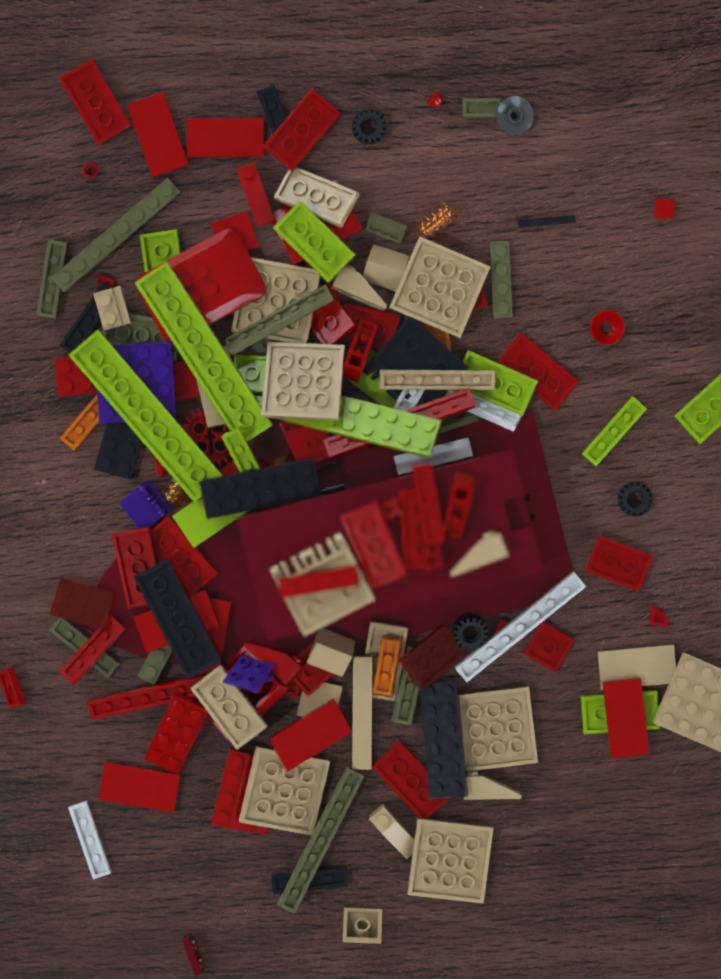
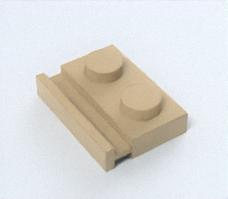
M121 286L93 293L104 331L131 323Z

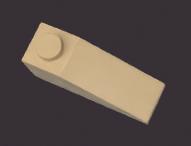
M347 264L336 275L331 289L384 312L387 304L364 277L356 271L355 267Z
M495 531L483 534L484 538L480 539L450 571L451 576L508 556L500 533L495 534Z
M467 771L468 796L463 797L464 800L521 799L519 791L483 774H478V771Z
M383 803L369 815V820L408 859L413 853L414 838Z

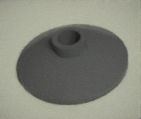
M510 96L499 104L496 117L502 130L512 135H518L526 132L531 127L534 113L532 106L526 99L520 96ZM511 113L515 114L514 120L510 117Z

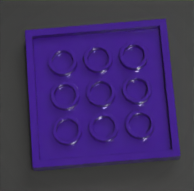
M172 342L112 345L173 418L177 419ZM97 389L99 424L125 422Z

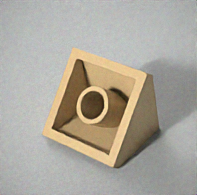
M373 244L363 277L370 284L396 292L410 256Z
M319 628L306 663L342 677L353 657L355 641L324 628Z
M344 908L343 942L381 944L382 909Z

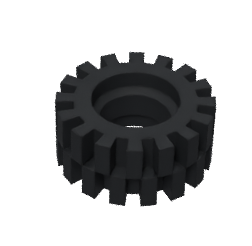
M367 108V110L363 109L360 113L356 114L352 123V132L360 143L374 145V143L380 142L385 136L387 124L385 117L375 109ZM373 120L377 125L376 131L372 134L363 132L362 124L364 121Z
M640 482L625 484L617 496L620 509L630 516L644 515L653 505L652 491L647 485ZM632 492H639L642 495V503L637 507L631 506L628 502V496Z
M468 613V616L462 614V618L458 617L456 619L457 623H453L454 628H452L456 644L460 645L462 649L465 647L468 651L470 648L476 650V646L481 648V643L485 644V638L488 639V629L485 621L475 613L474 616L471 613ZM467 626H474L477 628V634L472 638H467L463 635V630Z

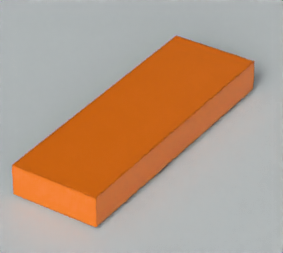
M98 395L93 398L59 438L74 451L99 423Z
M382 636L372 693L391 696L401 639Z

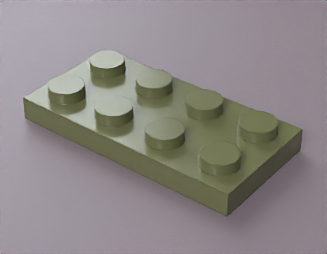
M129 314L130 324L106 331L103 329V335L111 345L166 342L152 317ZM172 344L173 360L177 361L178 349Z

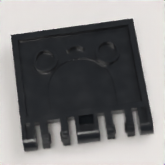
M409 316L362 371L368 376L379 365L380 367L370 377L374 381L380 375V370L383 369L465 370L468 366L414 318ZM387 389L386 393L396 401L403 390ZM424 390L416 407L421 403L425 404L441 398L447 390ZM408 393L404 398L408 400L411 395Z

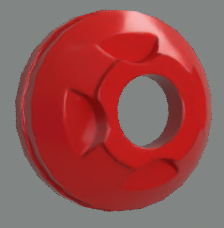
M612 310L598 312L590 322L592 337L603 345H612L618 342L625 331L623 318ZM604 322L612 326V330L608 334H604L600 329Z

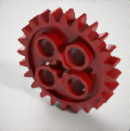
M198 408L197 415L193 412L190 413L192 419L188 417L184 419L187 424H181L180 426L196 445L203 444L205 446L204 454L213 464L216 463L220 468L221 461L227 464V457L233 459L221 437L222 434L230 431L227 425H221L222 432L214 431L213 427L209 428L210 437L214 438L210 442L212 455H210L209 441L204 438L208 435L204 412L202 413L200 408ZM195 425L203 427L202 434H197L194 431ZM215 443H223L224 451L216 450Z

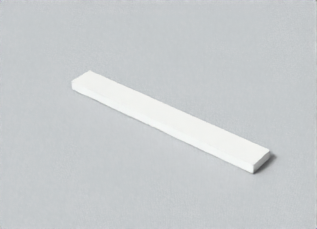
M574 571L571 572L495 635L490 637L485 644H482L481 648L478 647L454 666V668L468 682L586 587Z

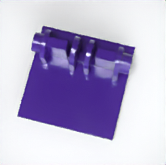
M149 479L119 502L120 506L138 528L151 527L172 510V507Z
M240 656L223 680V683L257 692L263 682L267 683L273 680L271 671L275 665Z

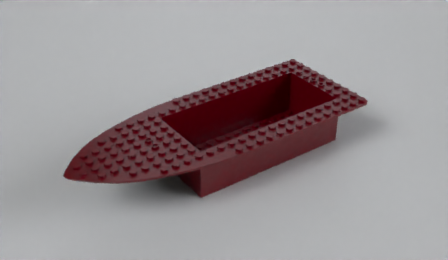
M526 409L514 432L484 419L438 434L434 446L469 438L473 453L471 458L432 467L435 486L440 490V510L443 527L455 473L475 477L462 538L444 535L445 541L442 542L443 567L432 568L429 571L425 568L406 569L408 575L372 590L369 586L341 516L378 501L381 508L383 502L391 501L393 497L398 498L400 506V490L416 489L413 472L398 476L394 456L405 454L406 452L383 446H376L365 451L338 456V461L316 470L320 488L344 482L345 490L292 504L285 503L248 511L197 545L196 547L219 572L213 580L208 582L197 593L207 590L209 598H213L212 593L217 592L219 594L218 599L232 601L221 665L224 667L244 647L243 644L245 642H252L284 651L291 655L293 653L298 655L311 642L314 643L318 629L305 636L303 635L285 598L281 599L280 588L270 568L277 565L285 578L286 575L280 563L285 562L290 574L293 575L298 572L291 557L295 556L302 570L306 567L299 553L312 548L318 561H320L322 558L315 546L320 544L324 549L326 557L332 555L333 552L326 540L328 538H331L337 552L340 551L333 537L338 533L342 534L375 600L321 628L354 640V650L366 647L370 620L408 626V637L452 626L454 622L457 623L456 619L458 617L462 618V614L468 616V613H471L474 616L475 613L478 617L484 618L528 607L573 572L533 412ZM526 494L530 496L528 502H525L524 495ZM529 513L534 514L533 520H530ZM397 515L393 520L386 519V522L403 560L401 516ZM495 531V534L500 533L508 556L451 576L450 571L480 539L484 538L483 534ZM116 558L98 579L79 614V621L85 628L95 633L110 615L114 616L126 629L112 645L140 657H148L149 653L146 652L134 617L151 611L148 605L127 609ZM172 651L166 663L179 665Z

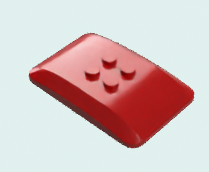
M225 229L165 261L169 262L209 326L262 298L266 293V285L239 234L233 229ZM162 264L154 267L153 269L139 276L136 282L144 276H146L147 274H149L150 272H152L153 270H155L156 268H158L159 266H161ZM136 286L163 339L166 342H172L171 338L169 337V335L161 325L160 321L158 320V318L150 308L149 304L147 303V301L139 291L138 287Z

